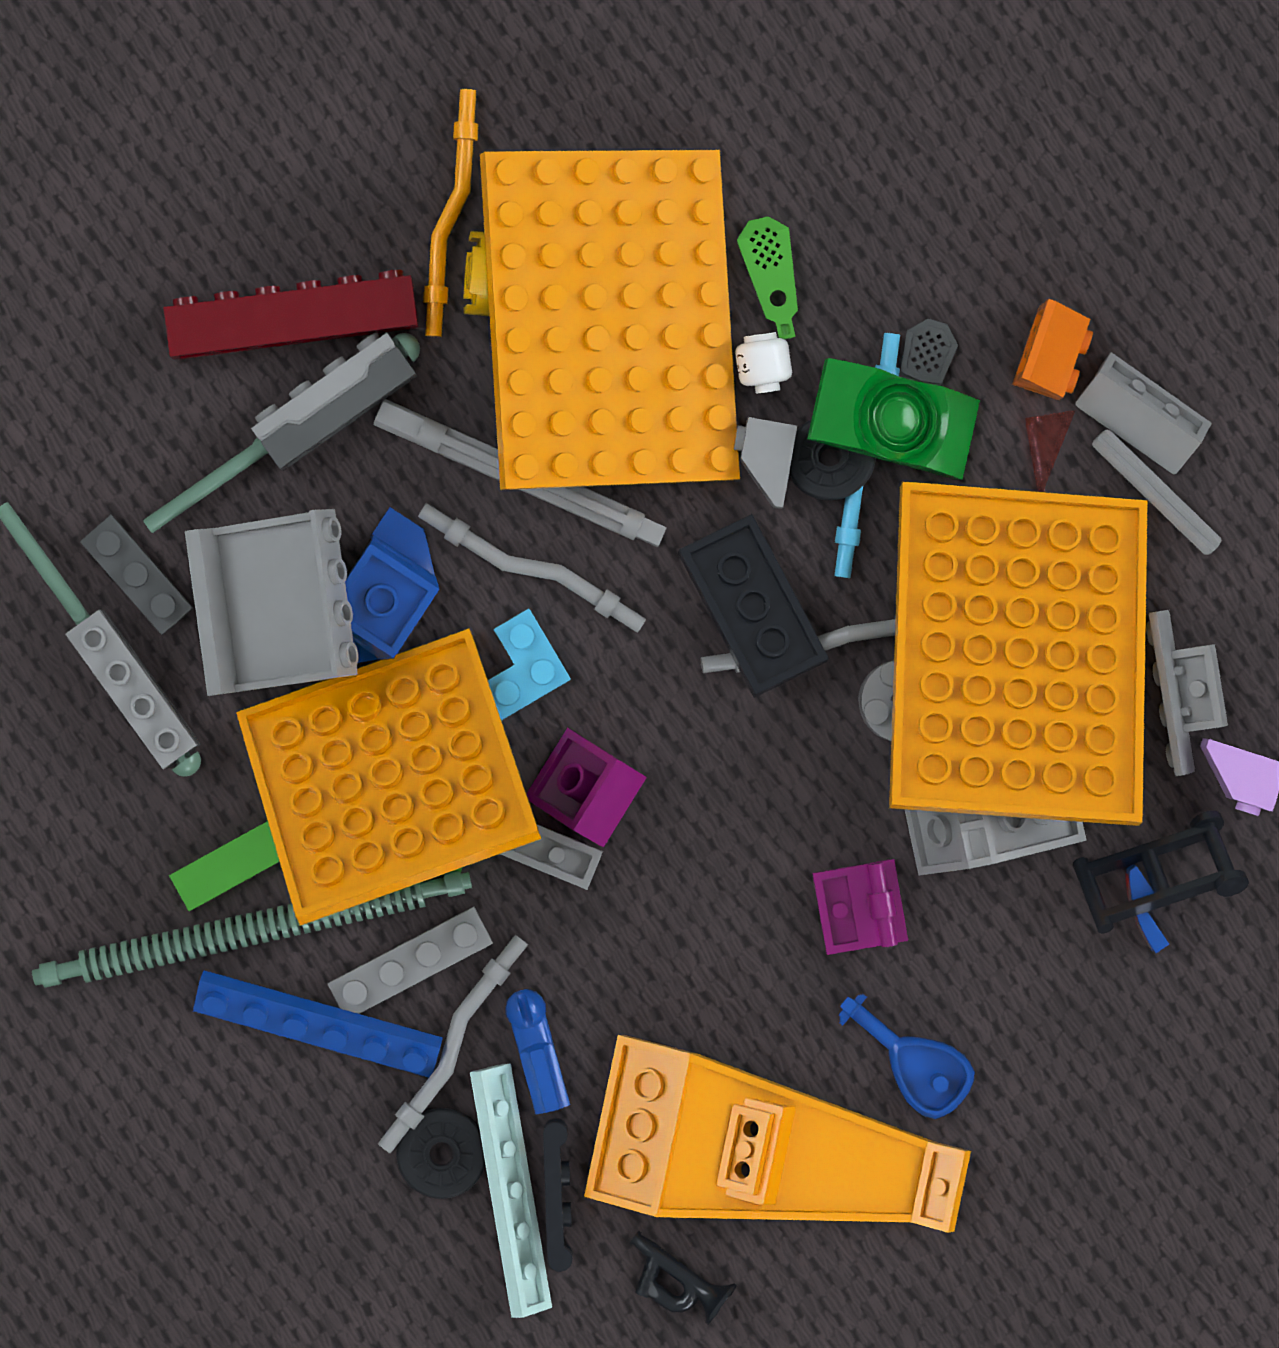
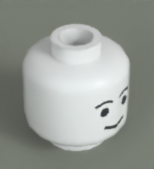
M776 332L745 336L744 343L737 346L735 354L739 380L745 386H755L756 394L780 390L779 382L786 381L792 376L788 342L785 339L777 338Z

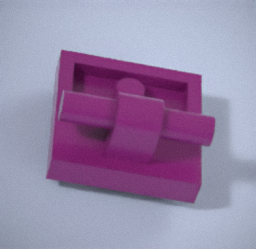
M894 859L812 873L827 955L876 946L890 947L898 945L899 942L908 941Z

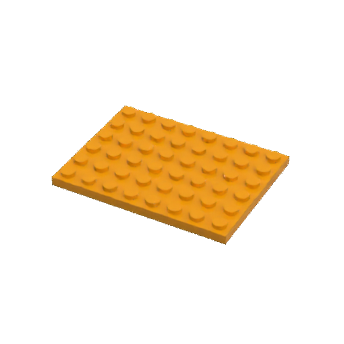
M720 150L498 151L481 153L480 167L500 490L739 480L738 450H734L737 422Z
M902 482L899 504L889 808L1139 826L1142 823L1147 500Z

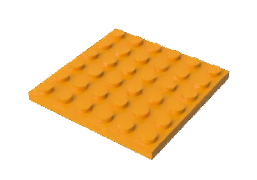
M470 628L397 654L393 659H383L358 668V675L327 679L236 712L295 916L300 926L541 839Z

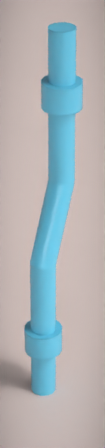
M884 333L880 365L875 366V368L899 376L900 368L896 367L900 342L899 334ZM863 487L854 494L845 497L841 527L837 526L835 543H839L834 574L837 577L851 578L854 549L860 543L861 529H857Z

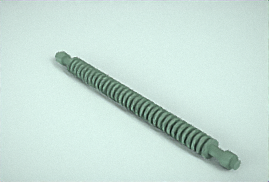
M460 871L448 872L444 874V878L417 883L301 926L306 934L311 933V924H313L315 931L322 930V921L326 929L332 928L331 919H334L336 927L343 925L342 917L345 918L346 924L353 923V914H355L357 922L363 921L362 912L366 913V917L369 920L374 918L373 910H376L378 917L384 916L383 908L385 907L388 915L395 914L394 905H397L399 913L405 911L404 903H407L409 910L416 909V900L420 908L426 907L425 898L447 893L449 897L465 894V889L472 888L469 872L460 873ZM290 903L288 904V913H286L284 905L277 906L278 915L275 914L274 908H268L267 917H265L263 910L256 911V920L252 912L246 913V922H244L242 914L235 916L236 924H234L232 917L225 918V927L221 919L215 920V929H213L210 921L204 923V931L201 924L194 925V934L190 926L183 928L184 936H182L180 929L173 930V938L169 931L162 932L163 941H161V937L157 933L152 934V943L149 936L141 937L142 945H140L138 938L131 939V948L127 940L120 942L121 950L117 942L110 944V952L107 945L100 946V955L96 947L89 949V956L86 950H81L78 953V960L60 964L56 960L41 963L38 969L32 970L34 984L36 986L43 984L44 988L60 985L64 979L81 975L84 981L88 983L93 981V975L96 981L103 979V971L106 978L113 977V968L116 975L119 976L124 974V967L127 973L134 972V964L138 971L145 970L144 961L148 969L155 967V959L158 966L166 965L165 957L169 964L176 963L175 954H177L180 962L186 961V952L190 959L197 958V949L200 957L207 956V947L210 954L213 955L218 953L217 945H219L221 952L228 951V943L231 949L235 950L239 947L238 940H240L241 946L244 948L249 946L248 938H250L252 945L259 944V936H261L262 942L266 943L270 942L269 933H271L275 941L280 939L279 931H282L284 938L291 937V928L294 936L301 935V928L296 919L293 905Z

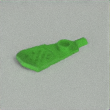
M769 216L748 221L737 239V244L765 318L776 323L779 338L790 339L796 337L791 318L798 311L789 228ZM775 291L782 292L786 297L785 304L779 307L774 306L770 301V295Z

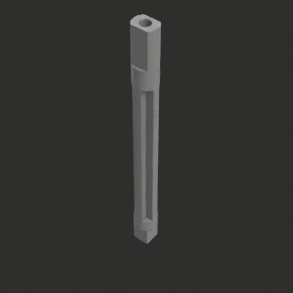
M383 400L373 425L500 481L497 448L392 401ZM585 487L519 489L631 540L637 538L655 547L659 546L667 528L645 518L644 513Z

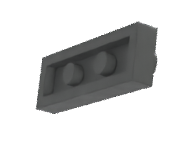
M113 515L107 517L80 541L161 635H164L194 609Z

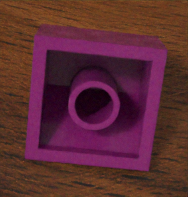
M567 728L528 790L527 797L531 803L573 831L604 847L647 777Z

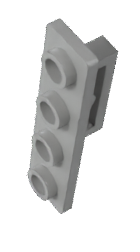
M1169 610L1149 613L1150 621L1146 624V634L1150 645L1154 646L1156 662L1153 664V677L1156 685L1161 687L1163 702L1160 704L1159 714L1162 725L1167 727L1168 730L1167 761L1171 768L1174 767L1175 776H1182L1195 772L1189 732L1228 726L1215 644L1176 650Z

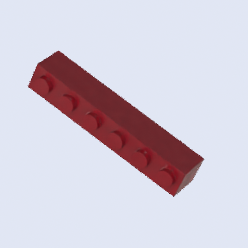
M389 270L378 273L379 279L362 281V275H351L337 278L338 285L321 287L320 280L296 283L297 290L280 292V286H266L256 288V295L239 297V291H227L214 294V301L198 303L197 296L173 299V306L163 307L169 355L173 360L364 336L376 332L379 334L418 329L419 322L413 278L411 275L404 276L403 270Z

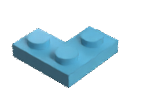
M530 609L525 610L494 629L514 663L512 667L488 680L501 721L571 680Z

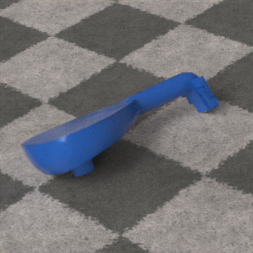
M860 994L855 999L847 997L840 1005L843 1010L839 1013V1023L843 1026L851 1017L889 1050L890 1065L896 1083L906 1102L915 1111L925 1117L938 1119L948 1115L962 1103L974 1083L975 1071L971 1062L960 1051L946 1043L927 1038L898 1037L861 1005L867 996Z

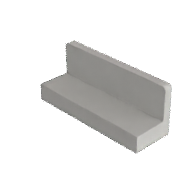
M1112 352L1104 360L1094 379L1076 401V406L1172 474H1176L1200 446L1212 424Z

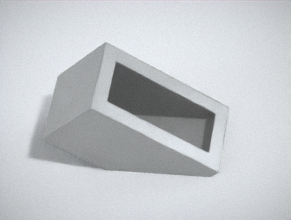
M748 417L746 426H737L734 450L741 451L740 462L773 508L782 509L797 426Z

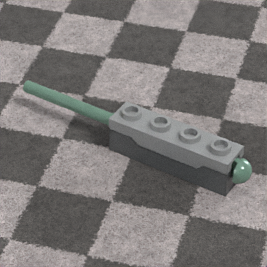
M377 332L364 339L356 346L360 351L347 361L343 356L339 357L322 370L326 376L312 385L307 380L289 393L292 400L279 409L273 404L255 417L258 424L251 428L257 436L253 444L143 519L151 533H154L268 453L280 470H286L384 399L418 377L405 359L409 356L414 362L420 354L418 340L408 333L397 334L391 339L388 333L379 337Z
M8 502L1 505L0 520L77 625L65 635L161 768L167 769L177 763V766L172 769L175 774L187 777L196 773L201 765V757L198 751L193 755L190 752L201 745L200 741L105 610H98L91 616L11 505Z

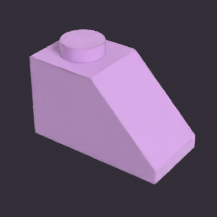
M1202 738L1200 747L1226 798L1237 801L1235 809L1259 816L1261 809L1273 812L1279 793V761L1211 739Z

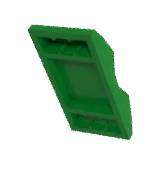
M826 358L807 439L960 481L963 480L980 400L943 386L899 377L879 368Z

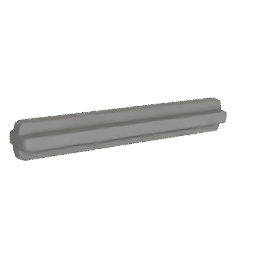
M1107 429L1095 438L1092 443L1093 447L1203 554H1211L1220 545L1221 537L1114 433Z

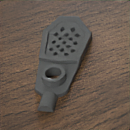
M926 319L906 331L899 377L941 386L958 347L948 324Z

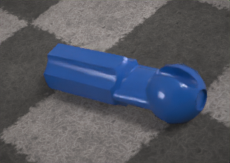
M524 989L514 992L507 1000L505 1012L512 1026L535 1114L548 1113L569 1106L568 1093L546 1017V1004L542 996L536 991Z

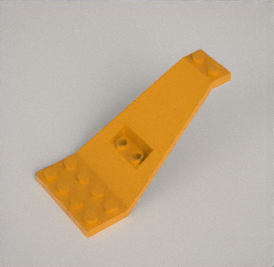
M618 1035L584 1197L654 1217L911 1222L949 1233L955 1230L971 1151L923 1138L697 1053L627 1035ZM753 1122L758 1125L756 1136H753L750 1132V1126ZM745 1162L749 1165L750 1172L747 1177H745L742 1174L741 1170L742 1165Z

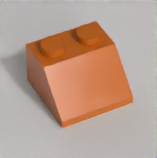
M1047 299L1038 308L1012 385L1056 400L1064 398L1065 392L1072 394L1080 373L1079 370L1074 369L1078 354H1086L1093 336V331L1087 330L1090 319L1057 301Z

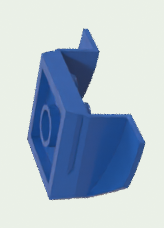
M389 507L369 537L371 541L347 575L345 581L347 600L353 612L351 629L353 643L358 650V663L376 659H393L439 591L424 529L391 507Z

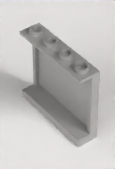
M335 509L310 510L308 513L218 528L185 531L207 696L358 675L357 663L359 655L357 647L353 643L351 629L353 612L347 600L345 586L347 569L341 557L339 543L341 526L336 518Z

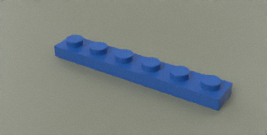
M205 970L199 981L193 1008L194 1012L428 1078L434 1072L443 1040L439 1036Z

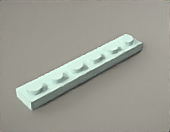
M500 1064L470 1072L511 1318H523L552 1308L512 1068L511 1064Z

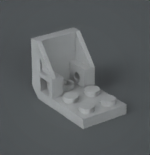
M905 809L918 876L991 865L1087 841L1083 822Z

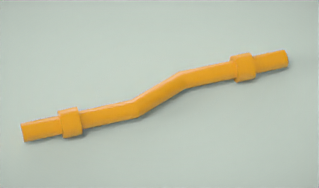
M460 89L458 122H454L453 139L457 140L455 185L431 234L428 286H424L423 303H427L425 336L442 337L443 304H448V287H445L447 239L471 191L473 141H478V123H474L476 90Z

